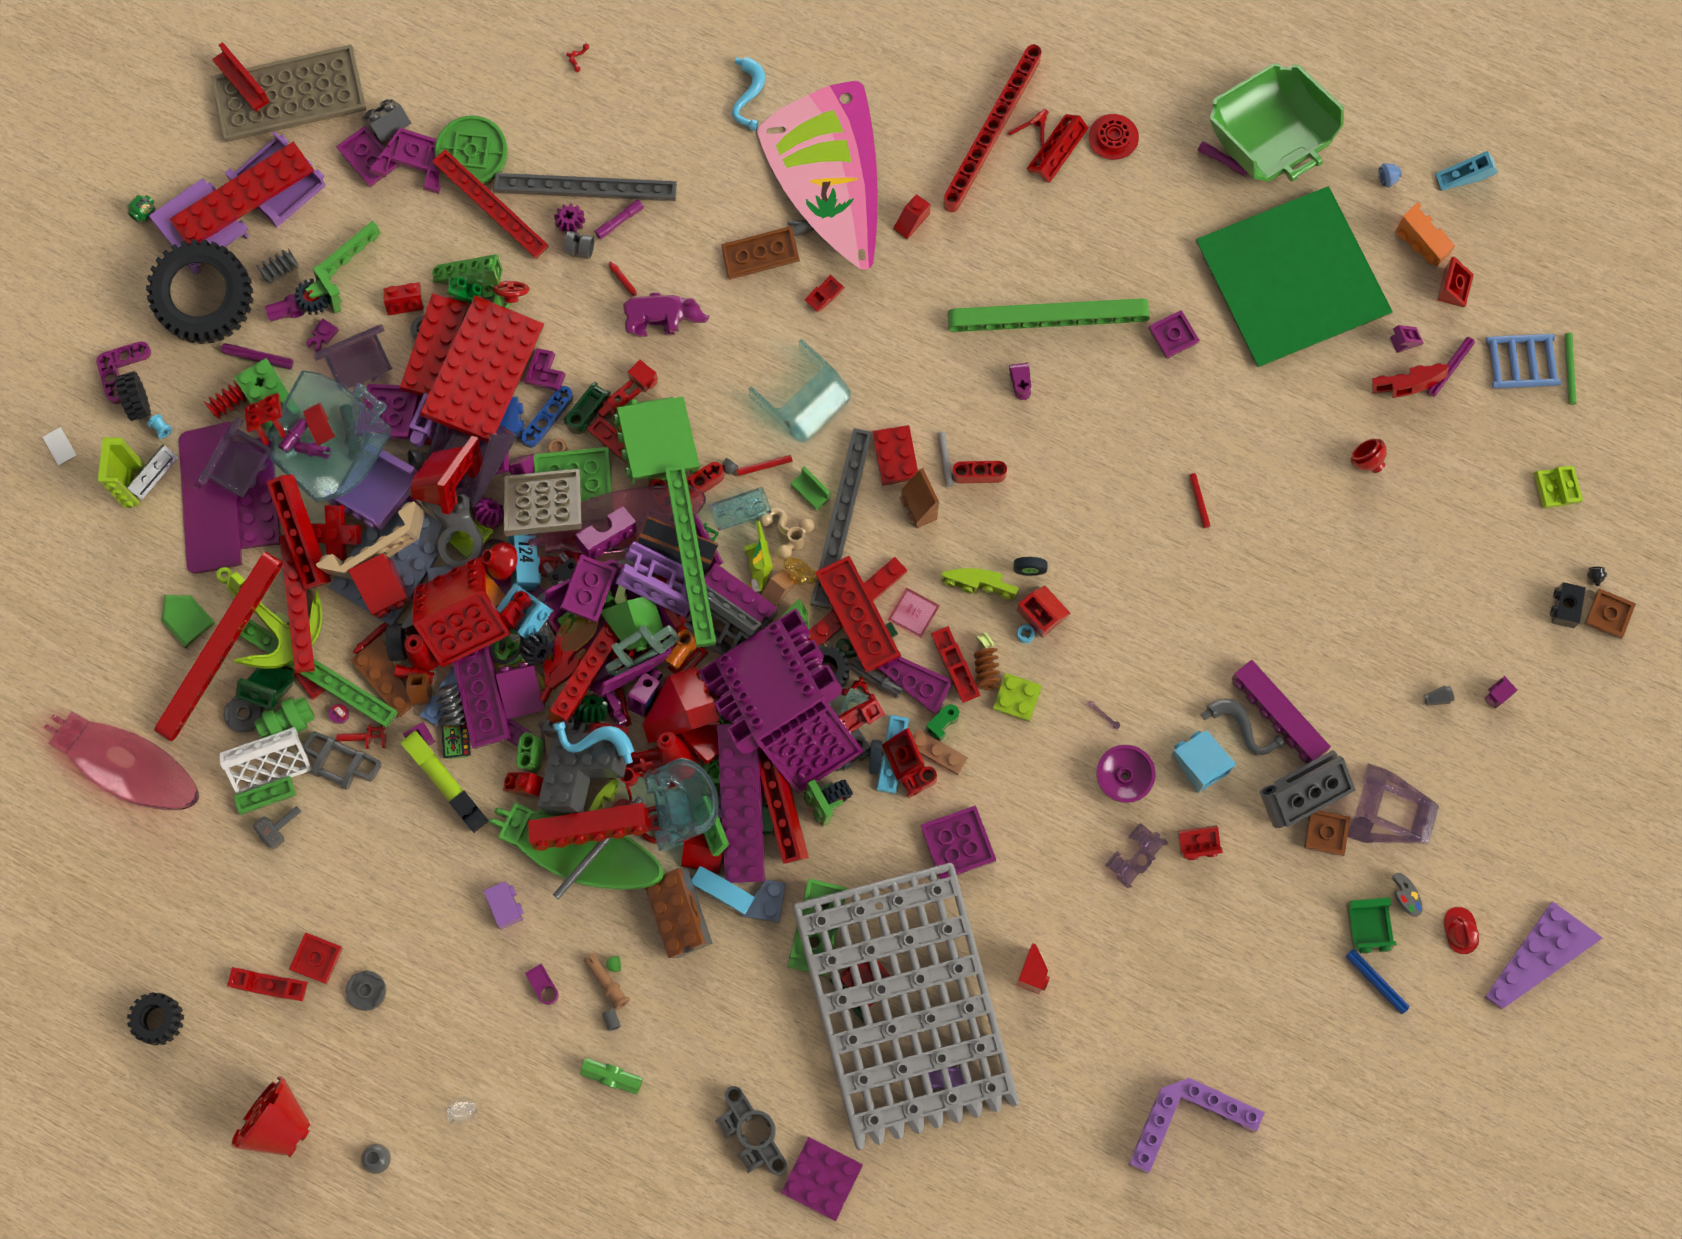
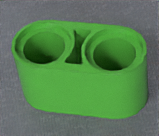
M527 732L519 739L517 765L530 773L537 772L541 767L544 742L540 737Z

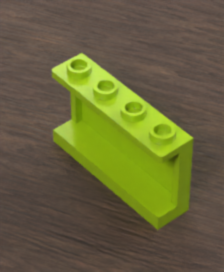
M103 437L98 482L122 507L133 508V506H140L138 499L126 486L132 480L133 470L140 471L145 463L123 438Z

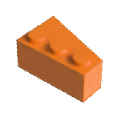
M1417 202L1403 215L1395 232L1401 240L1410 244L1415 252H1419L1425 257L1429 264L1437 267L1451 254L1455 245L1441 228L1436 229L1431 223L1433 220L1431 216L1428 215L1426 217L1419 209L1421 207L1420 203Z

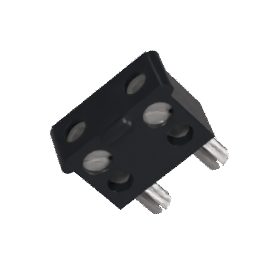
M561 552L562 555L559 554L564 563L555 570H553L549 563L543 565V568L548 573L549 580L554 586L570 579L577 564L572 557L569 559L564 552Z

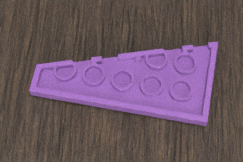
M1551 902L1490 988L1485 998L1500 1009L1505 1008L1603 939V937L1556 903Z

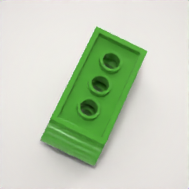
M808 879L803 901L847 890V887ZM845 899L840 900L841 905H844ZM828 903V907L822 908V911L834 908L833 903ZM813 907L801 910L803 916L814 913ZM796 927L787 967L809 973L798 927ZM838 928L828 930L832 949L834 948ZM820 933L809 935V939L814 937L819 941L818 947H811L813 955L825 952ZM827 973L820 974V975L826 977V976H827Z

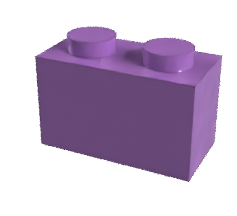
M504 881L484 890L497 925L501 930L523 920L521 914H524L520 902L516 903L514 896L517 894L513 885L509 886Z

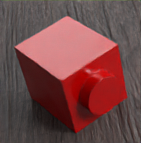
M641 359L627 372L629 379L645 393L657 384V373Z

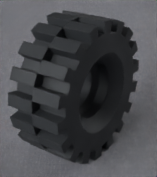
M133 371L116 376V389L128 419L134 421L150 416L151 410L149 408L148 396L137 372Z

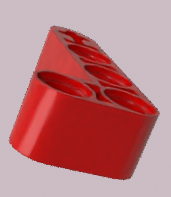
M711 462L687 478L691 502L723 481L724 471L720 463ZM660 478L652 479L649 483L651 497L664 514H673L672 506H664L666 501H671L668 486ZM699 480L704 481V484L701 486L695 485ZM657 486L662 487V490L659 492L653 491Z

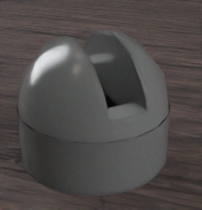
M726 458L722 463L723 471L731 474L738 468V465Z

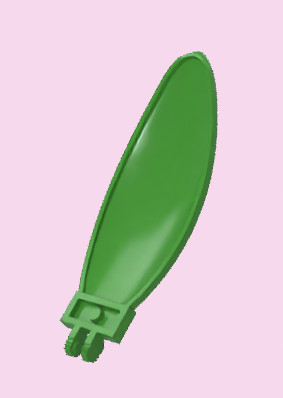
M514 803L510 812L498 807L495 808L494 812L497 815L507 818L505 823L493 818L489 821L491 825L502 829L498 836L499 840L517 846L536 864L565 880L598 843L596 841H589L582 845L570 844L563 848L551 847L544 851L534 850L529 843L528 821L561 815H549L544 811H533L518 803ZM624 836L620 839L612 838L574 883L601 889H640L660 882L664 872L658 860L649 851L631 838Z

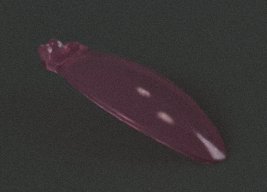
M668 485L629 488L581 502L582 529L542 533V537L530 539L528 545L533 547L544 544L545 554L564 550L583 553L576 544L575 534L591 525L598 532L608 531L610 528L608 527L607 515L624 507L636 521L637 533L631 538L623 540L616 547L603 552V554L627 551L631 544L637 541L647 516L675 526ZM688 486L693 517H695L703 508L706 496L698 489ZM541 533L527 534V535H528V536H533V535H539V534H541Z
M71 712L66 720L55 714L52 715L51 719L61 725L58 730L48 724L43 727L54 735L49 742L50 746L66 754L78 770L93 784L120 800L152 809L183 810L195 805L199 799L197 786L185 769L159 746L137 734L114 726L89 722L74 712Z

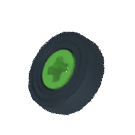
M1020 557L1015 559L1013 564L1015 573L1026 576L1042 575L1047 573L1048 569L1047 561L1038 557Z
M881 740L871 741L869 774L878 775L880 773Z

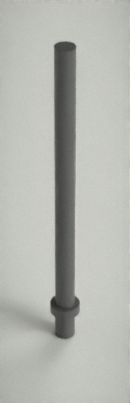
M638 796L632 804L643 803L644 800ZM612 838L598 842L554 892L553 896L559 900Z

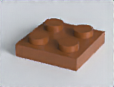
M1599 588L1586 618L1585 625L1622 639L1636 603Z
M1320 810L1309 816L1304 848L1344 856L1351 817Z

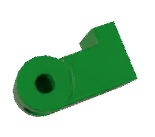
M953 704L946 705L926 725L925 730L941 742L945 738L946 733L944 730L958 720V707Z

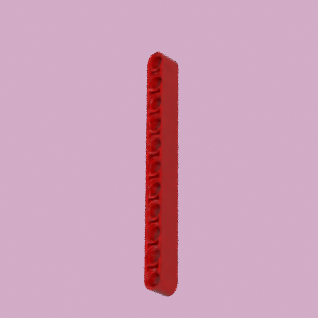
M1031 44L1025 49L945 192L944 208L948 212H955L961 206L1040 64L1042 51L1038 45ZM978 155L980 158H974L973 156ZM965 170H971L972 172L966 173ZM953 199L956 202L951 203L948 200Z
M264 552L260 556L154 728L156 733L171 742L178 736L281 570L282 561L268 552Z

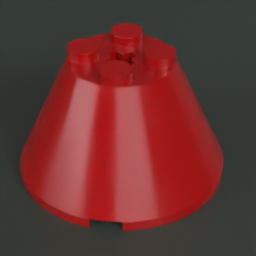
M279 1076L277 1077L279 1080L277 1083L272 1081L251 1106L243 1118L246 1123L241 1129L236 1130L232 1138L231 1146L233 1148L291 1157L297 1149L296 1144L299 1140L303 1141L310 1132L308 1130L310 1126L309 1120L285 1078Z

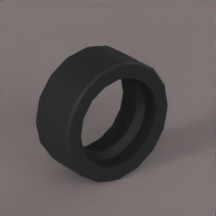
M402 624L386 626V647L391 662L407 659L405 650L406 633L401 627Z

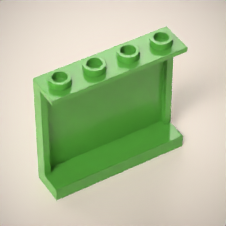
M684 396L617 407L613 418L615 426L619 427L620 432H617L618 441L623 444V450H621L622 459L627 462L628 467H625L627 479H631V484H634L637 479L666 475L665 468L684 465L685 471L690 470L691 474L699 471L700 464Z

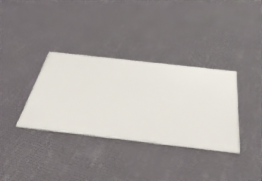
M61 427L43 436L58 465L76 456Z

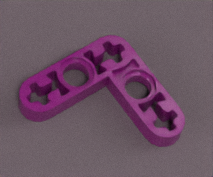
M146 342L132 343L101 353L97 357L96 361L104 392L111 403L119 404L121 400L119 399V394L116 395V398L113 397L114 392L112 388L114 387L117 391L116 381L106 382L107 376L114 374L116 378V376H119L118 368L148 359L151 356V348ZM143 347V348H144V350H143L144 353L140 354V351H141L140 348ZM122 353H129L126 360L119 359ZM105 359L109 360L107 363L110 369H107V367L103 364L105 363Z

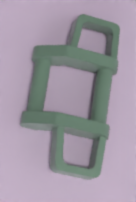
M645 624L639 627L640 630L620 643L616 642L612 645L614 652L619 658L605 666L608 674L615 677L648 661L657 654L664 653L680 640L678 633L669 625L652 635ZM668 635H672V636L669 637L667 640H665L663 643L660 642L662 639H664V638L667 637ZM644 636L653 648L633 660L623 649ZM623 664L625 665V667H623V668H621V669H619V670H617V671H614L615 669H617L618 667L622 666Z

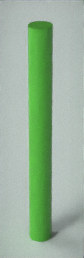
M1565 333L1568 399L1570 405H1575L1577 401L1572 333Z

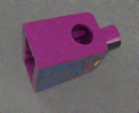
M653 669L650 675L646 673L641 675L628 694V710L643 718L646 717L660 691V679L663 676L661 672Z

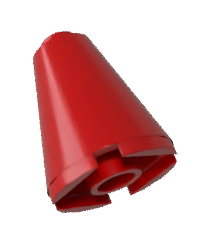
M413 634L407 637L405 640V650L410 665L413 668L418 667V669L427 672L435 670L440 664L420 634Z
M665 732L658 737V752L661 768L665 776L673 781H682V778L691 777L697 771L700 763L698 755L683 740L671 732Z

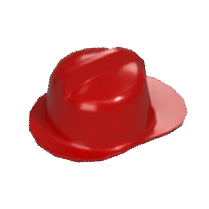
M1463 907L1451 908L1444 917V927L1448 943L1459 954L1472 953L1479 944V932L1475 918L1469 910Z

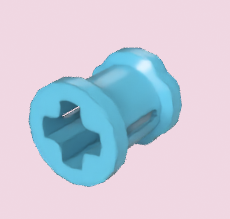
M156 414L149 419L147 425L156 431L159 439H163L172 432V427L162 420L163 417L160 414Z

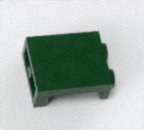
M286 667L256 668L247 680L240 678L237 681L236 697L272 710L293 686L294 671Z

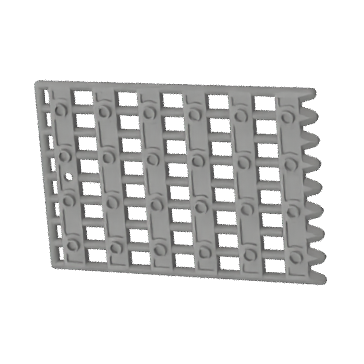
M952 863L836 892L793 905L794 916L856 1149L861 1150L864 1148L865 1133L869 1134L875 1144H882L886 1127H888L895 1139H901L904 1136V1122L909 1124L914 1133L919 1134L923 1131L924 1117L926 1116L934 1128H940L943 1125L944 1111L948 1113L953 1122L959 1123L963 1116V1106L967 1107L973 1117H979L982 1114V1101L984 1100L993 1112H998L1001 1109L1002 1095H1005L1011 1106L1019 1105V1099L955 867ZM948 872L949 877L937 880L936 874ZM929 877V883L918 885L917 879ZM910 883V888L899 890L898 884ZM891 888V893L880 895L879 889ZM871 892L872 898L860 899V894ZM852 897L853 903L841 905L840 900ZM955 897L960 916L948 919L943 900ZM935 902L940 921L929 924L924 905ZM833 903L834 908L822 911L821 905ZM876 903L883 905L881 910L875 908ZM813 907L814 913L803 916L801 910ZM916 907L921 926L910 929L905 910ZM897 912L902 931L890 934L886 915ZM878 917L883 937L871 939L866 920ZM859 923L864 942L852 945L847 925ZM839 928L844 947L833 950L828 930ZM820 933L825 952L813 955L808 936ZM965 936L970 955L959 958L954 939ZM946 941L951 960L940 963L935 944ZM927 946L932 965L920 968L915 949ZM908 951L913 971L901 974L896 954ZM888 956L893 976L882 979L877 959ZM869 962L874 981L862 984L858 964ZM850 967L855 986L843 989L838 970ZM830 972L835 992L823 994L819 975ZM976 975L981 994L969 997L965 978ZM957 980L962 1000L950 1003L945 983ZM938 985L943 1005L931 1008L926 988ZM918 991L923 1010L912 1013L907 993ZM899 996L904 1015L892 1018L887 999ZM880 1001L885 1021L873 1024L868 1004ZM860 1006L865 1026L853 1029L848 1009ZM841 1011L846 1031L834 1034L829 1014ZM987 1014L992 1034L980 1037L975 1017ZM968 1019L973 1039L961 1042L956 1022ZM948 1025L953 1045L942 1047L937 1027ZM929 1030L934 1050L922 1053L917 1033ZM910 1035L915 1055L903 1058L898 1038ZM890 1041L895 1060L883 1063L879 1043ZM871 1046L876 1066L864 1069L859 1049ZM851 1051L856 1071L844 1074L839 1054ZM998 1054L1003 1073L991 1077L986 1057ZM978 1059L984 1079L972 1082L967 1062ZM959 1064L964 1084L953 1087L947 1067ZM940 1070L945 1090L933 1093L928 1073ZM920 1075L925 1095L914 1098L909 1078ZM901 1080L906 1100L894 1103L889 1083ZM881 1086L887 1106L875 1109L870 1089ZM862 1091L867 1111L855 1114L850 1094Z

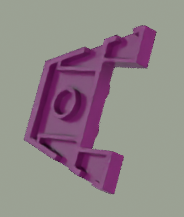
M399 128L385 150L379 155L377 161L371 166L369 173L386 177L391 161L427 172L423 189L439 194V170L432 162L436 158L435 138Z

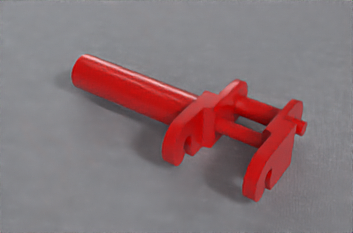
M369 724L367 728L368 733L337 734L336 739L337 742L365 741L366 749H369L372 738H381L382 748H386V734L384 733L386 728L382 725L380 727H372ZM372 731H380V735H372Z

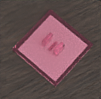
M906 587L888 620L921 638L940 605Z

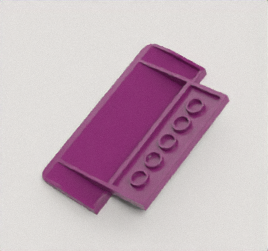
M229 421L186 431L179 437L187 568L191 573H206L217 571L223 567L243 565L242 549L280 545L279 517L266 483L276 478L273 438L271 436L267 437L269 440V445L267 446L263 444L261 438L234 441L233 424Z

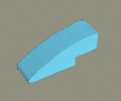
M701 866L692 879L695 888L744 915L755 899L754 896Z

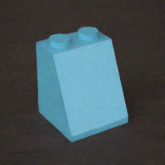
M1207 730L1202 733L1200 731L1190 736L1191 740L1186 743L1184 741L1174 746L1175 750L1172 753V756L1198 793L1231 773L1236 766L1233 759Z

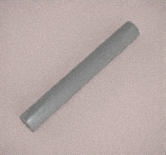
M939 432L938 438L946 487H952L953 479L945 432Z

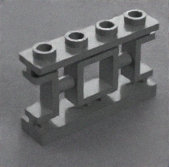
M706 585L711 617L714 616L726 624L722 633L714 628L716 645L709 646L712 651L722 656L738 646L743 637L748 639L755 635L762 623ZM689 611L684 617L687 621L684 624L687 630L694 636L691 613ZM733 625L741 629L738 634L731 630ZM727 636L734 641L732 646L725 641Z

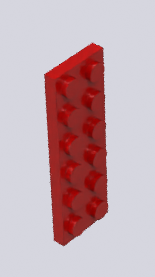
M431 294L400 385L401 391L423 396L424 393L429 395L463 322L468 303Z
M850 555L816 571L815 574L866 674L901 657Z

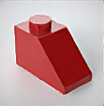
M916 194L904 207L893 230L908 240L929 216L931 204Z

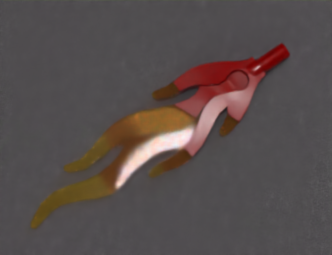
M577 616L573 626L566 633L572 623V619L568 617L560 627L554 642V659L552 653L548 656L549 659H545L544 662L545 688L539 700L546 703L552 689L555 690L572 676L587 650L583 648L571 662L570 660L591 639L597 629L598 621L596 623L587 622V619Z

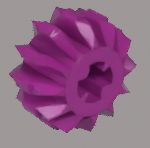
M570 202L569 207L563 204V209L557 208V214L554 215V219L556 220L555 225L559 228L560 232H577V229L583 228L582 224L585 223L584 211L580 210L578 205L573 207V204Z
M483 497L475 503L472 515L474 520L479 522V525L482 524L485 528L489 526L493 529L502 523L504 509L502 505L498 504V501Z

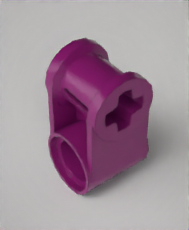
M1028 362L1009 365L1015 397L1020 400L1028 399L1031 395Z

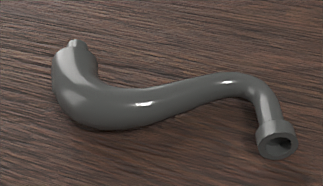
M1224 698L1213 701L1206 705L1207 710L1201 713L1203 720H1207L1211 716L1216 719L1223 714H1230L1235 717L1240 725L1248 748L1256 755L1268 754L1276 748H1281L1285 745L1283 738L1278 735L1274 738V741L1265 747H1258L1254 741L1250 719L1245 708L1233 699Z

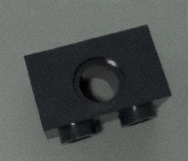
M1562 582L1555 588L1553 593L1555 604L1550 610L1552 624L1575 628L1580 624L1586 587ZM1563 602L1569 603L1570 608H1566Z

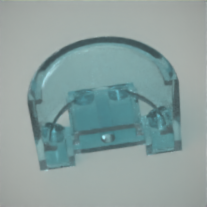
M678 758L644 775L647 794H654L660 830L655 832L658 851L676 849L683 845L682 842L705 833L713 826L718 815V795L712 779L700 765L689 759ZM670 782H673L678 788L669 789Z

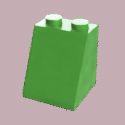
M644 597L628 600L601 610L602 616L620 641L640 630L639 627L644 624L652 635L663 629L656 603ZM643 636L626 647V649L631 650L635 648L636 652L647 649V645L649 648H652V646Z

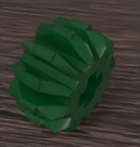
M592 694L590 696L585 695L575 712L578 720L584 723L599 724L600 721L605 720L608 706L605 698H600L598 695L593 696Z

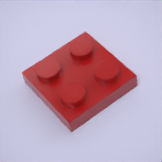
M305 932L289 970L327 985L343 947Z

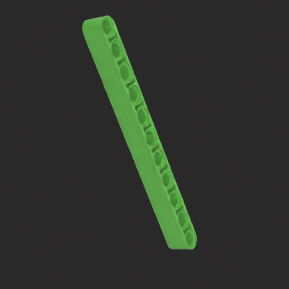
M1143 298L955 308L947 312L948 328L951 332L1145 322L1150 319L1148 300Z

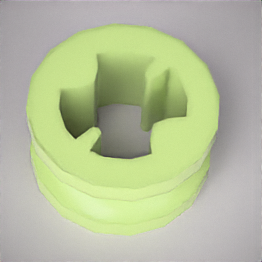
M983 632L981 637H976L983 649L994 646L992 639L986 632Z

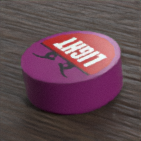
M335 704L329 710V718L336 724H343L349 718V710L342 704Z

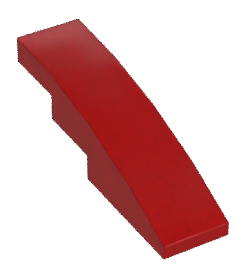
M949 626L930 633L962 703L981 696Z

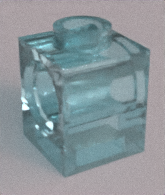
M850 688L841 707V713L843 714L850 709L848 706L852 702H856L859 705L868 701V695Z

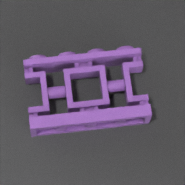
M633 542L625 556L626 559L633 562L632 567L627 564L623 566L616 584L685 617L690 611L682 565L637 542ZM654 572L668 579L667 583L652 577V573Z

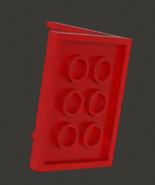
M482 557L471 559L465 565L455 567L444 575H438L426 584H419L413 591V625L441 667L511 635L510 629L486 593L485 564L482 562Z

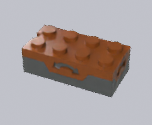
M677 868L664 874L660 882L645 888L668 958H681L713 944L688 869Z

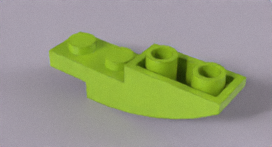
M953 569L944 571L941 575V581L946 586L962 588L961 590L968 594H972V592L977 594L979 587H981L987 593L994 592L1000 594V597L1003 599L1015 600L1019 589L1002 582L1003 574L985 569Z

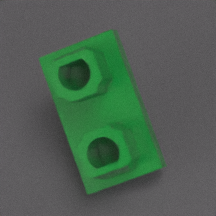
M450 276L448 278L446 294L453 296V299L457 301L462 300L471 304L475 295L480 296L482 287L476 283L473 285L466 283L467 281L463 277L455 278Z

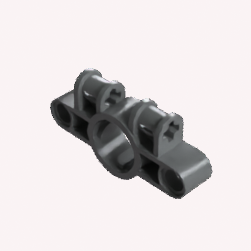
M729 1087L725 1092V1099L731 1110L720 1116L715 1122L716 1124L719 1123L723 1129L725 1138L737 1133L740 1143L747 1148L737 1155L738 1159L741 1158L745 1164L746 1172L750 1173L766 1163L773 1174H784L787 1171L788 1164L774 1142L776 1127L772 1118L763 1111L754 1110L739 1087ZM738 1091L740 1098L737 1101H730V1092ZM752 1116L766 1118L764 1121L767 1126H771L769 1139H764L760 1142L759 1146L747 1144V1138L744 1134L741 1135L743 1123L752 1120ZM774 1161H783L784 1168L781 1171H774L772 1167Z

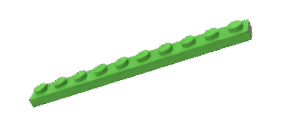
M684 465L665 468L696 647L716 645Z
M251 619L240 634V637L267 654L273 653L278 647L276 636ZM315 659V671L299 673L385 728H388L398 714L392 707ZM294 662L286 665L295 671Z

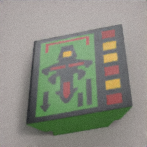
M467 723L453 727L441 724L443 758L455 759L470 756V737Z

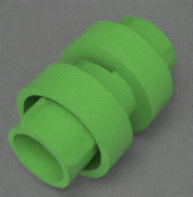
M290 697L281 702L282 709L276 711L273 708L272 710L267 709L261 712L262 717L255 720V726L261 738L293 727L296 728L297 733L307 729V723L313 721L315 715L305 697H300L296 700Z

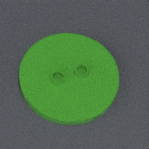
M470 115L453 120L441 131L435 145V157L446 149L482 184L490 182L495 178L496 173L502 171L508 156L507 142L501 129L491 120L481 116Z

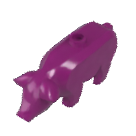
M650 293V296L630 298L623 304L624 313L627 316L625 330L628 334H636L638 337L648 336L646 332L647 324L663 325L665 335H675V332L679 331L678 324L683 320L692 323H706L710 317L702 312L695 299L675 295Z

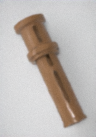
M590 954L589 957L593 963H591L588 957L583 960L584 963H586L605 989L604 995L611 999L615 1005L614 1009L622 1008L630 1001V998L626 997L620 990L619 983L613 982L595 954Z

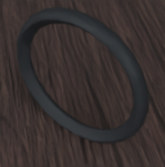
M516 626L514 630L518 632L519 628ZM519 635L521 645L524 643V637ZM495 642L490 645L491 656L499 664H508L514 661L521 651L519 645L513 657L508 660H500L494 652Z

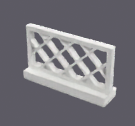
M295 727L220 753V765L223 770L225 769L236 794L288 776L294 777L312 770ZM296 744L298 747L295 754L286 751L292 745ZM272 752L280 754L277 760L267 757ZM283 755L293 758L290 765L280 762ZM252 759L261 760L258 767L248 763ZM296 760L305 762L306 766L297 768L293 765ZM264 762L274 765L271 771L262 769ZM238 765L242 769L240 773L232 772L229 767ZM278 766L287 769L281 775L274 773ZM246 768L255 771L252 778L243 775ZM259 773L268 775L267 779L263 781L257 780L256 777ZM240 779L250 782L248 786L241 789L238 786Z

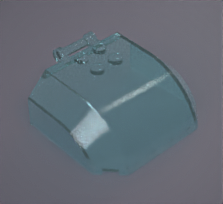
M302 370L281 407L282 417L278 419L286 432L285 435H287V431L291 430L299 419H305L304 410L321 403L329 418L327 421L335 438L319 446L330 447L331 453L324 451L325 454H330V457L328 459L317 456L309 457L307 454L295 452L294 445L288 453H285L278 447V444L284 438L280 436L274 423H272L267 432V437L271 441L272 452H269L270 460L286 475L294 474L297 485L315 502H322L347 494L364 480L387 443L391 427L379 417L386 410L387 405L367 391V387L364 384L359 383L351 392L344 385L321 373ZM361 396L374 406L372 410L360 400ZM309 427L300 436V442L316 443Z

